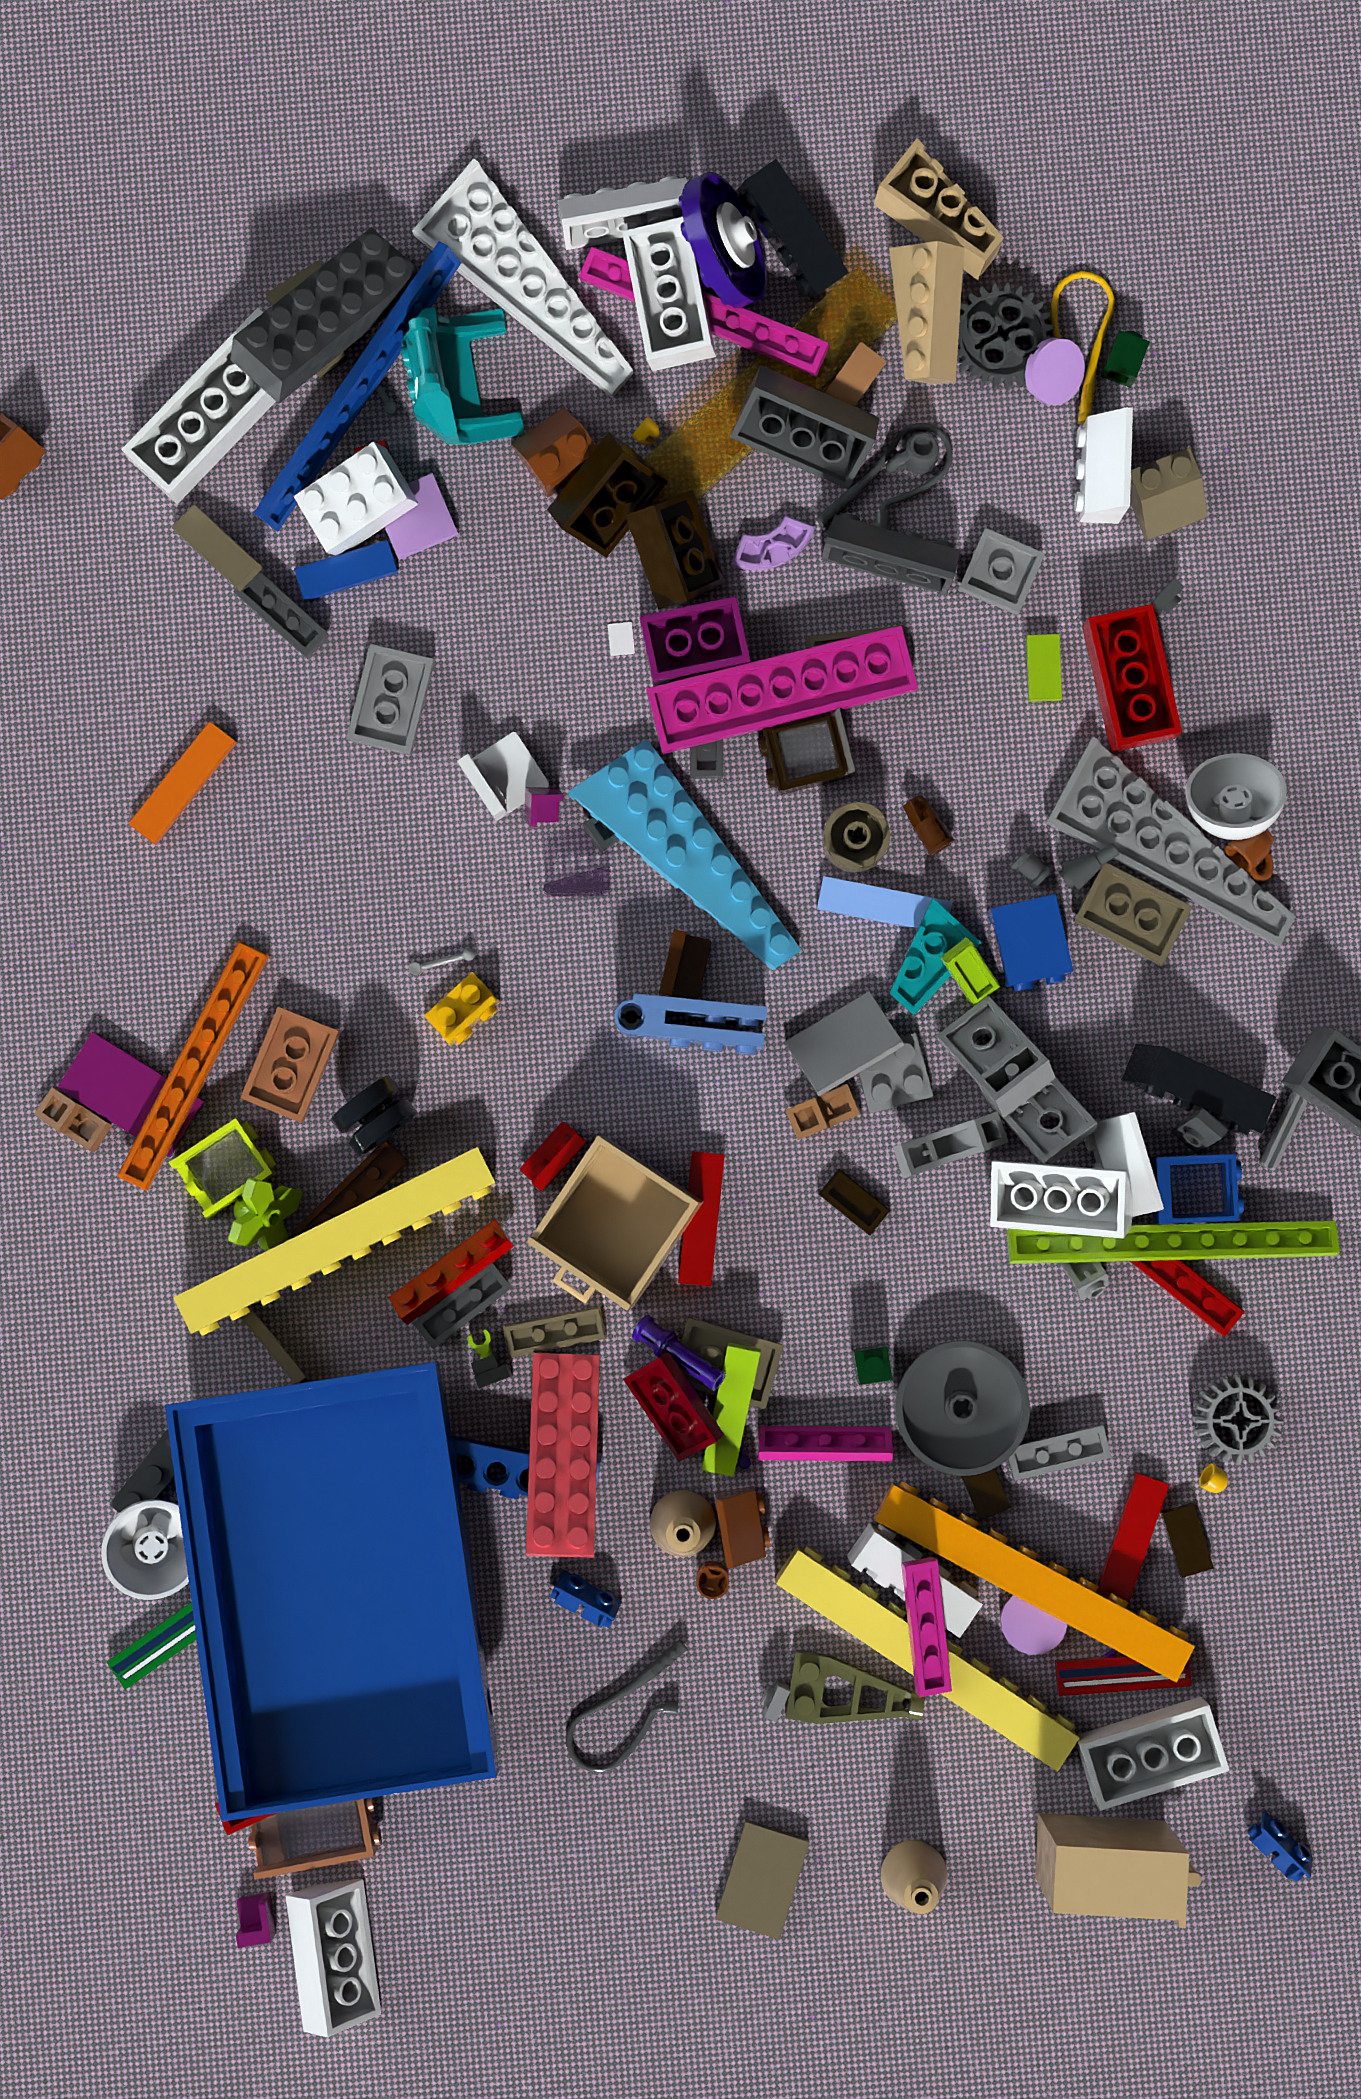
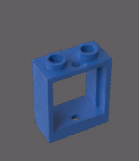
M1236 1154L1150 1157V1164L1164 1207L1163 1210L1153 1212V1223L1240 1221L1239 1213H1243L1244 1201L1242 1194H1238L1237 1180L1242 1178V1166L1240 1160H1236ZM1221 1163L1223 1212L1172 1214L1170 1165Z

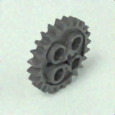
M993 283L990 293L982 286L979 289L978 298L970 293L967 297L968 305L961 303L957 361L962 360L963 362L960 365L959 372L961 373L969 369L971 373L968 380L971 382L977 376L980 377L981 388L990 381L992 382L993 391L997 390L999 383H1004L1006 390L1010 391L1014 380L1019 387H1023L1028 358L1039 348L1036 346L1040 342L1051 338L1048 335L1052 334L1055 329L1054 325H1045L1049 321L1051 313H1040L1044 302L1041 301L1034 305L1032 300L1035 293L1033 292L1027 297L1022 296L1023 286H1020L1015 293L1011 292L1010 283H1006L1003 291H999L997 284ZM1012 311L1017 316V320L1008 321L1003 317L1002 313ZM978 323L983 324L988 332L984 334L977 333L972 326ZM1022 325H1027V326H1028L1027 329H1026V328H1023V329L1017 330V329H1018L1020 326H1022ZM999 333L1001 337L995 338L996 334ZM1008 335L1007 340L1004 341L1002 337ZM1024 340L1030 345L1031 349L1026 351L1020 350L1015 342ZM986 344V345H985L983 348H981V349H976V348H975V345L980 346V345ZM987 353H995L1000 357L1001 361L999 363H991L986 359L985 355Z

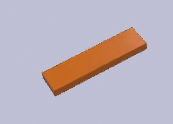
M209 721L128 824L153 844L157 845L237 742Z

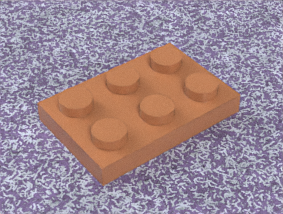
M277 1007L240 1098L304 1123L340 1031Z

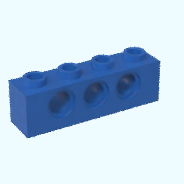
M452 1435L455 1460L460 1455H467L474 1463L473 1470L469 1472H463L457 1467L459 1482L468 1483L467 1489L478 1492H486L487 1488L500 1490V1496L512 1499H519L520 1494L528 1496V1485L523 1482L521 1472L529 1468V1450ZM501 1462L506 1467V1476L499 1479L491 1476L489 1464Z

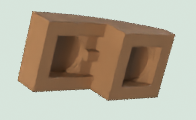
M860 341L823 393L855 406L887 361Z
M849 1083L785 1110L797 1140L862 1114Z
M51 1087L34 1113L35 1116L55 1130L66 1134L91 1152H96L113 1126L101 1116L54 1087Z

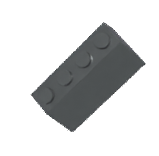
M760 365L747 390L730 438L849 489L876 440L880 418Z
M842 513L841 516L836 514L833 516L821 560L947 595L954 580L961 550L955 549L954 545L948 541L936 540L934 543L922 539L923 536L916 532L904 531V534L892 531L891 527L887 524L873 522L871 525L860 522V518L853 514Z

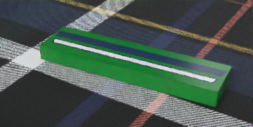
M192 1602L106 1662L125 1690L196 1640Z

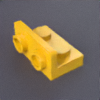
M471 972L427 1012L424 1017L449 1045L452 1046L455 1042L461 1045L474 1033L471 1027L480 1019L485 1023L498 1011L495 1005L500 1001Z

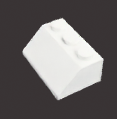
M1126 407L1088 416L1083 426L1078 427L1076 445L1077 447H1082L1081 459H1077L1075 477L1081 480L1080 492L1075 494L1074 509L1075 512H1080L1079 522L1118 524L1130 507L1133 408Z
M1135 1112L1123 1113L1097 1121L1099 1128L1084 1139L1087 1150H1093L1097 1163L1092 1165L1093 1168L1127 1170L1132 1192V1217L1163 1210V1203Z

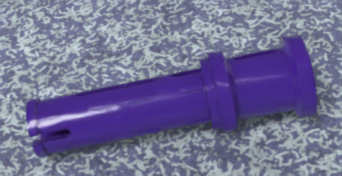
M650 1315L644 1316L635 1326L632 1333L633 1340L645 1343L654 1350V1354L657 1357L668 1351L679 1367L699 1379L711 1390L715 1391V1389L720 1387L726 1373L678 1341L675 1332L672 1330L666 1331L660 1327Z

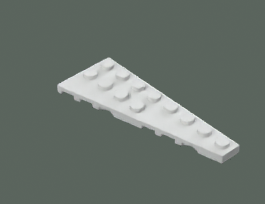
M473 159L412 230L413 235L432 251L439 241L449 246L462 262L457 269L462 276L613 398L632 376L633 369L599 327L593 315L587 311L573 288H570L561 276L558 268L532 233L530 234L518 218L512 206H509L495 183L489 179L481 168L480 163Z

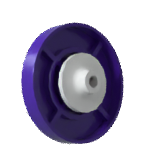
M709 171L689 180L684 185L682 195L679 196V205L684 221L681 223L680 228L683 237L690 243L694 256L701 268L700 276L706 287L714 289L724 305H730L734 308H742L760 300L764 296L767 286L766 263L760 239L745 205L733 187L715 172Z

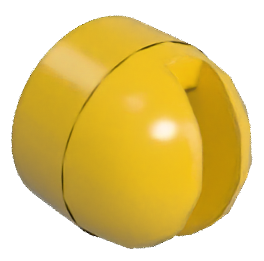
M647 416L632 434V437L643 445H652L655 443L653 438H659L660 430L656 422Z
M1211 1463L1201 1473L1199 1486L1208 1492L1219 1493L1224 1491L1229 1480L1222 1468Z

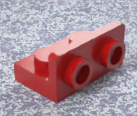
M561 1122L521 1166L520 1171L532 1181L534 1186L543 1192L588 1142L566 1122Z

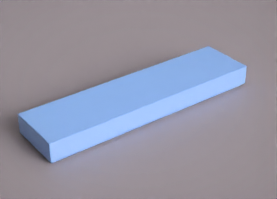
M823 876L817 910L918 929L932 897ZM934 898L949 913L951 912L952 901Z

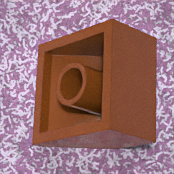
M562 408L511 443L512 448L547 498L568 484L597 447L582 424L565 408Z
M0 413V499L4 500L6 496L16 492L20 486V481L28 472L35 470L40 465L42 456L46 451L22 428L2 413Z
M754 1486L715 1492L727 1569L766 1557L765 1548L771 1547L768 1526L761 1527L759 1514H765L762 1493L755 1494Z

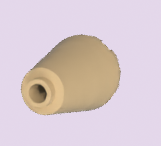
M691 1490L674 1491L664 1495L655 1504L650 1518V1530L656 1544L663 1551L677 1557H690L702 1552L711 1543L716 1531V1516L711 1504L702 1495ZM681 1528H685L688 1530V1532L681 1533L678 1532V1530Z
M906 1840L894 1845L881 1865V1882L887 1896L897 1905L917 1914L929 1913L936 1907L945 1890L948 1878L947 1867L942 1855L935 1848L921 1840Z

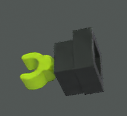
M488 1329L483 1331L486 1340L482 1345L476 1344L472 1335L468 1336L469 1345L477 1351L480 1360L471 1363L479 1389L513 1376L509 1364L501 1366L497 1354H492L490 1346L492 1335Z

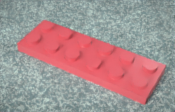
M533 1353L526 1556L594 1558L600 1355Z

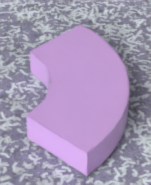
M785 515L779 526L769 533L756 536L743 534L731 566L753 571L780 566L803 550L811 539L815 526Z

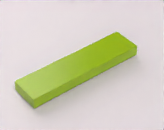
M728 1342L722 1369L726 1376L718 1388L712 1416L724 1433V1436L714 1444L706 1447L701 1468L703 1471L734 1477L761 1353L759 1348Z

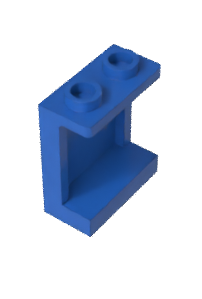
M1056 894L999 906L987 911L990 925L993 924L1006 979L1004 981L1005 988L1014 987L1015 992L1034 988L1033 982L1046 979L1047 985L1066 981L1065 975L1074 971Z

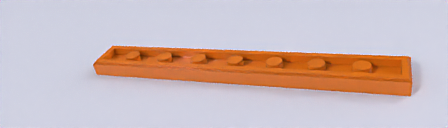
M238 941L117 1177L145 1191H149L270 957L268 954Z

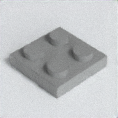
M985 528L958 590L1018 616L1045 553Z
M916 1033L900 1037L904 1044L903 1047L858 1073L869 1114L933 1097Z

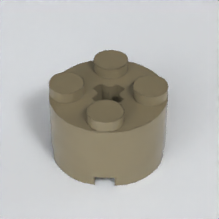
M852 802L843 805L830 815L822 834L824 854L834 866L843 871L853 873L867 871L874 867L887 851L891 837L890 829L884 815L875 806L865 802ZM855 830L861 832L860 838L864 842L851 843V837L847 833L853 835Z

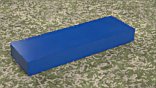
M388 540L294 568L305 602L398 574Z

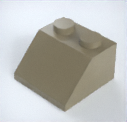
M1190 447L1131 470L1130 503L1146 541L1208 517L1203 479Z

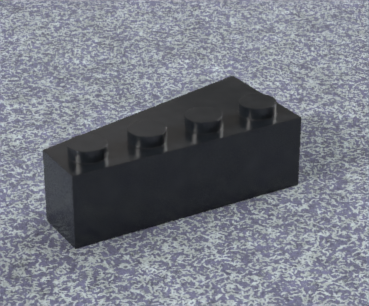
M777 159L750 176L739 186L736 193L745 205L750 217L774 248L781 263L795 277L794 282L804 296L808 295L810 299H813L849 273Z
M1135 1044L1121 1079L1144 1089L1146 1094L1159 1099L1164 1097L1172 1100V1105L1191 1112L1192 1109L1199 1111L1203 1108L1218 1121L1230 1124L1229 1130L1244 1136H1248L1249 1132L1263 1133L1276 1100L1274 1095L1163 1046Z

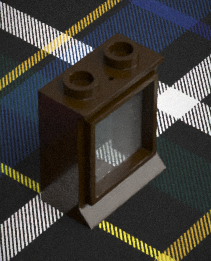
M840 708L788 723L765 727L762 729V737L757 738L761 757L767 756L770 765L769 769H765L768 786L770 789H776L777 796L853 778L856 772Z

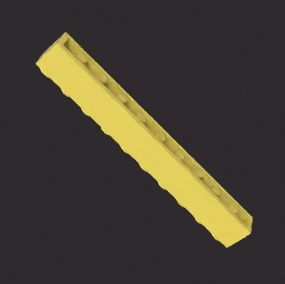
M476 1147L173 1297L190 1333L193 1334L199 1331L201 1336H204L220 1328L218 1321L228 1316L234 1321L249 1314L248 1306L258 1301H261L264 1306L281 1298L279 1291L291 1286L293 1291L312 1282L309 1276L319 1271H322L325 1276L342 1267L339 1261L351 1255L355 1261L371 1253V1245L382 1240L385 1246L401 1238L400 1231L411 1225L414 1231L432 1222L430 1216L441 1210L444 1216L462 1207L460 1201L471 1195L475 1201L492 1192L490 1186L494 1185L495 1181L479 1148Z
M796 1545L775 1577L776 1584L914 1676L908 1620L905 1618L907 1612L892 1601L887 1606L878 1600L879 1593L867 1584L862 1583L859 1587L849 1580L851 1574L840 1566L834 1564L830 1568L821 1562L823 1556L813 1548L806 1546L803 1550ZM946 1638L952 1691L941 1694L1058 1772L1080 1738L1075 1730H1073L1075 1724L1060 1713L1056 1717L1045 1711L1047 1705L1031 1694L1028 1699L1017 1692L1019 1686L1004 1676L998 1680L989 1674L991 1668L976 1657L972 1661L961 1655L963 1649Z

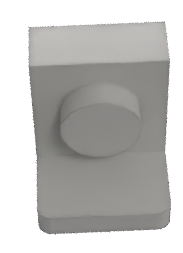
M1100 1262L1060 1263L1075 1287L1080 1300L1099 1296L1109 1285L1107 1273Z

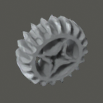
M1234 1374L1232 1384L1227 1376H1221V1387L1213 1381L1209 1382L1208 1385L1212 1393L1208 1394L1205 1391H1200V1397L1205 1399L1204 1404L1202 1405L1197 1402L1193 1404L1195 1409L1201 1411V1415L1191 1417L1193 1422L1201 1423L1202 1425L1193 1430L1194 1434L1197 1436L1206 1435L1200 1440V1446L1205 1448L1211 1445L1208 1454L1212 1457L1220 1454V1461L1223 1463H1228L1232 1457L1234 1464L1241 1465L1244 1455L1246 1461L1252 1464L1255 1462L1254 1452L1262 1458L1266 1457L1267 1454L1263 1446L1275 1448V1442L1270 1440L1271 1435L1279 1437L1282 1435L1280 1430L1274 1428V1424L1284 1422L1282 1417L1274 1416L1275 1412L1282 1409L1281 1405L1278 1403L1269 1404L1276 1397L1275 1393L1272 1391L1264 1393L1266 1384L1263 1382H1259L1254 1386L1255 1380L1251 1376H1247L1243 1382L1241 1375ZM1243 1393H1248L1256 1400L1261 1414L1248 1412L1246 1401H1243ZM1232 1394L1226 1410L1214 1413L1218 1403L1226 1396ZM1237 1412L1251 1420H1243L1242 1424L1239 1423L1240 1426L1237 1427V1425L1224 1419H1232V1416H1236L1235 1413ZM1213 1424L1227 1427L1229 1437L1232 1438V1446L1225 1445L1220 1441L1214 1431ZM1260 1426L1256 1436L1248 1443L1243 1444V1441H1246L1249 1429Z

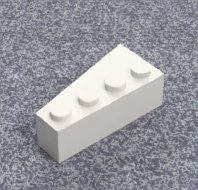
M869 1522L847 1555L851 1566L860 1572L865 1568L867 1570L866 1573L875 1582L884 1588L891 1586L895 1589L894 1593L905 1601L901 1562L921 1559L924 1553L909 1542H907L905 1547L894 1540L897 1534L882 1524L876 1527ZM938 1563L945 1628L960 1638L983 1604L976 1597L979 1592L965 1581L958 1585L949 1578L951 1572Z

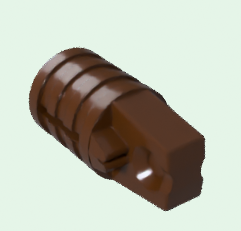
M922 795L912 798L903 805L914 832L917 833L919 840L922 841L930 857L955 842L953 836L950 835V831L940 819L939 814L936 813Z

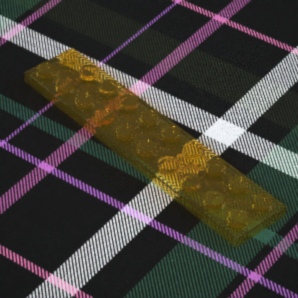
M860 267L855 269L791 327L829 343L830 347L817 377L764 355H759L644 459L668 481L650 505L690 490H694L698 502L756 450L730 438V434L747 390L760 365L821 391L840 371L860 341L870 347L898 322L896 306Z

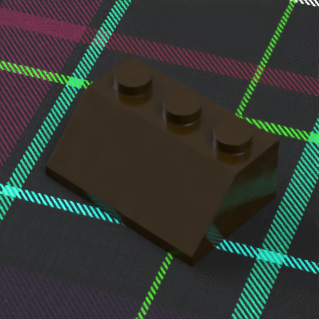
M608 432L547 510L562 530L607 558L629 531L625 515L649 506L668 481L632 448Z
M694 490L684 492L625 515L658 610L689 601L726 584Z

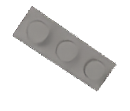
M1098 1424L1023 1442L1008 1458L1012 1479L1017 1481L1112 1457L1104 1425Z

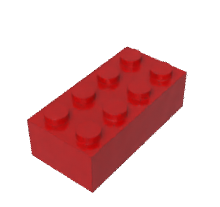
M1153 604L1089 617L1083 624L1082 630L1111 753L1175 739L1182 733V727Z

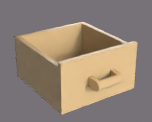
M598 1135L526 1243L562 1266L552 1282L586 1304L595 1290H597L625 1310H629L636 1305L704 1201L607 1136ZM567 1270L590 1285L584 1294L563 1280Z
M1038 1813L1035 1878L1053 1913L1174 1920L1179 1928H1186L1188 1886H1199L1202 1879L1194 1866L1189 1862V1852L1166 1821Z

